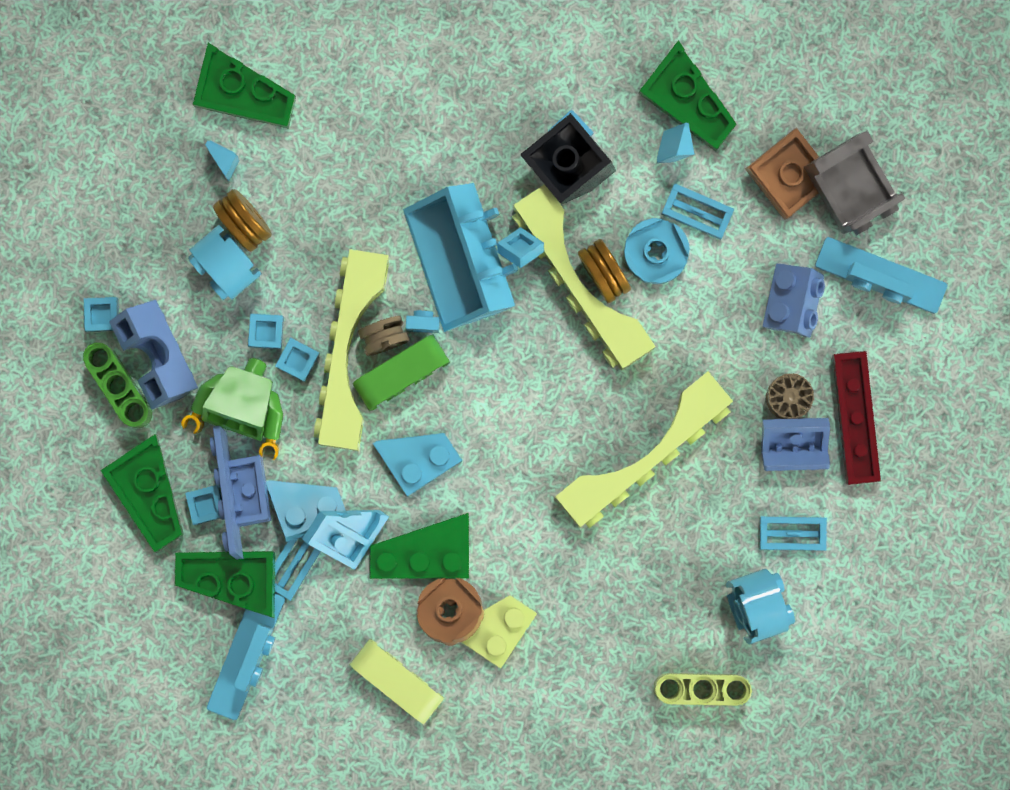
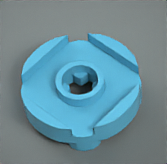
M659 218L647 219L637 224L627 237L624 248L625 263L630 272L644 283L664 284L678 277L687 264L690 250L689 242L683 230L676 224ZM656 243L658 247H665L666 251L662 253V259L657 260L655 257H649L650 244Z

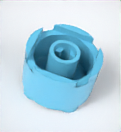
M219 224L189 249L192 254L188 259L201 275L207 272L213 280L209 282L210 286L222 300L228 296L234 299L260 277L262 273L258 268L253 271L250 270L254 265L228 233L223 237L220 235L224 229Z
M762 569L726 583V588H732L733 592L727 595V599L738 630L745 628L749 635L744 637L746 643L753 644L787 632L789 625L795 623L794 613L789 604L785 605L781 594L785 589L778 573L771 574L767 569Z

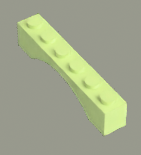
M543 185L515 203L513 210L516 214L511 216L518 228L521 227L527 230L530 234L544 242V252L538 258L542 259L545 257L552 268L548 270V273L558 287L562 284L570 293L566 297L569 305L576 314L582 311L588 320L584 324L586 330L594 341L600 338L606 347L602 353L610 366L614 368L618 365L622 371L654 350L656 346L638 319L620 314L605 306L587 290L577 277L570 264L564 243V209L549 189Z
M349 249L348 257H342L340 276L345 277L343 289H337L335 297V308L340 309L338 322L332 321L329 340L334 341L333 354L327 353L324 373H329L328 385H322L319 397V405L324 406L322 418H316L314 437L319 438L318 444L321 446L359 451L364 418L355 404L350 389L348 353L353 333L361 316L371 303L385 291L390 260L388 255Z
M707 371L680 394L677 412L669 430L661 442L648 455L635 464L616 472L580 476L556 495L555 499L579 528L584 524L591 528L604 517L601 510L609 503L615 508L629 496L626 489L635 482L642 486L655 475L651 469L660 461L666 466L680 454L676 449L686 440L690 445L706 433L702 429L705 424L710 420L717 424L731 412L727 406L733 400Z

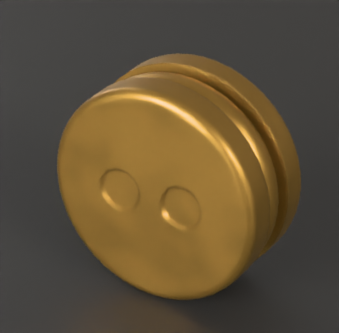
M232 189L227 193V196L223 197L222 201L218 200L213 205V209L223 225L246 250L254 251L258 244L272 236L271 230L264 219L238 190Z
M598 239L593 242L594 245L588 246L587 250L583 248L578 251V256L605 301L611 303L616 300L615 297L629 292L631 287L602 239Z

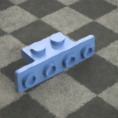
M214 426V437H210V448L212 455L217 456L218 468L214 469V479L217 488H221L222 500L218 501L220 518L225 520L226 532L222 533V542L226 552H229L236 560L243 559L239 527L271 521L264 462L261 455L231 460L226 431L221 426Z

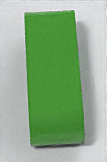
M434 334L364 374L352 384L367 409L372 411L385 400L388 402L404 392L405 388L415 383L416 385L429 377L439 367L447 366L450 361Z
M103 343L90 344L83 353L84 364L121 421L133 428L147 426L152 419V410L115 351ZM105 350L108 355L106 364L96 367L93 363L94 354L97 351ZM123 377L126 382L124 391L120 394H113L111 391L112 381L115 378ZM140 404L144 410L143 417L137 422H132L128 416L129 409L133 405Z

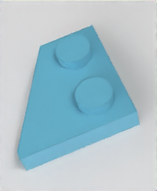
M445 433L380 440L373 443L407 497L462 462V459Z
M272 480L266 481L267 491L286 542L303 537L320 511H346L337 487Z
M381 510L320 511L302 540L355 570L389 516Z

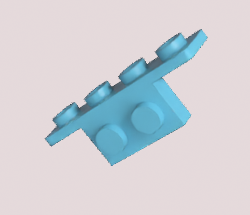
M830 237L824 240L815 263L816 268L851 281V285L857 289L870 292L872 289L882 293V297L890 302L897 304L905 302L933 314L938 312L947 289V283Z
M275 593V618L245 609L208 702L207 709L232 720L238 719L250 687H256L262 675L263 668L259 667L263 655L269 656L276 637L271 635L285 602V597Z

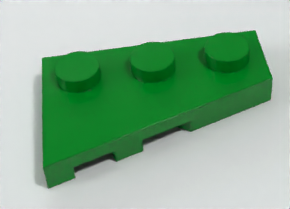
M679 40L639 91L642 97L678 124L689 123L690 133L714 151L719 149L737 125L716 93L711 90L704 80L696 64H693Z
M208 42L193 106L289 129L296 96Z
M154 434L100 470L155 553L184 535L157 434Z
M469 513L371 545L370 579L469 578Z
M229 552L175 553V586L275 618V552H243V559L237 560Z

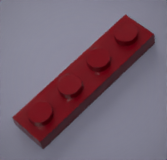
M867 351L833 354L846 485L881 482Z

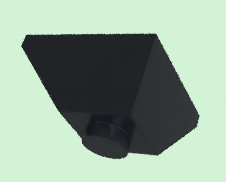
M571 113L520 154L561 205L591 192L616 172L612 161Z

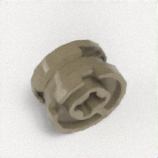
M400 315L377 321L358 330L360 339H364L366 343L364 347L366 356L380 354L410 341L408 334L403 332L401 328L404 323Z
M795 373L777 377L769 385L766 392V404L770 412L780 419H797L805 415L811 409L814 401V391L810 382L803 376Z

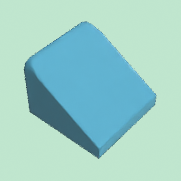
M683 123L663 132L657 155V163L676 162L695 155L689 123Z
M211 140L207 141L205 144L229 181L240 161L236 153Z

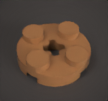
M437 579L425 587L418 599L417 620L420 627L432 640L448 646L456 645L470 638L477 631L484 618V609L479 594L470 583L463 579ZM457 604L458 608L455 610L457 614L453 618L450 616L447 618L442 617L445 613L444 605L453 606Z

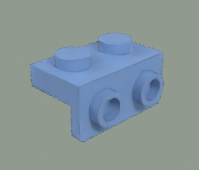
M776 263L762 327L797 333L803 337L810 338L812 330L815 329L818 322L817 307L819 298L822 297L825 289L824 275L813 268Z
M829 418L763 420L761 454L764 470L829 469Z

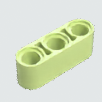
M372 639L367 641L349 664L356 672L422 724L426 723L445 699L440 693L432 690L415 673L407 670L390 653L381 649Z
M665 673L656 679L653 687L654 694L659 700L666 704L738 706L746 703L752 693L748 680L735 674ZM668 679L675 680L678 685L677 693L670 698L662 696L660 692L661 684ZM699 680H707L711 686V691L705 698H697L694 694V685ZM732 681H740L744 687L743 694L737 699H731L727 694V686Z

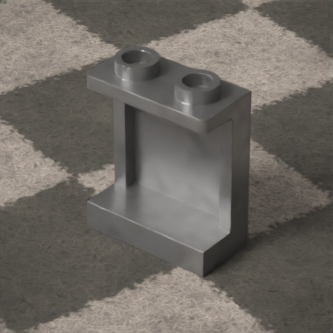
M868 130L853 136L804 166L805 171L842 234L854 231L858 235L873 226L870 220L879 215L882 219L890 216L899 210L897 204L906 199L903 193H895L868 145L874 141Z

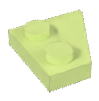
M509 595L484 610V618L479 628L470 638L462 643L499 668H502L537 613Z

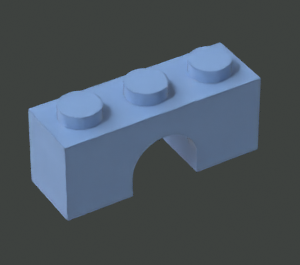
M156 300L127 308L109 321L123 351L130 348H138L143 350L151 360L152 370L137 380L151 410L178 401L198 388L194 376L180 351L179 344L175 340L166 322L165 315Z

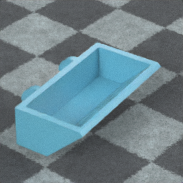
M474 183L446 187L403 209L444 332L499 314L515 306L506 276L517 272L518 267L515 264H511L502 268L495 247L497 246L496 238H492L487 221L496 218L500 214L498 208L483 211Z

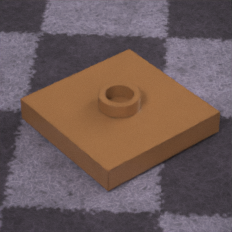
M797 128L789 132L745 168L784 220L788 219L819 194L804 169V166L819 158V156Z

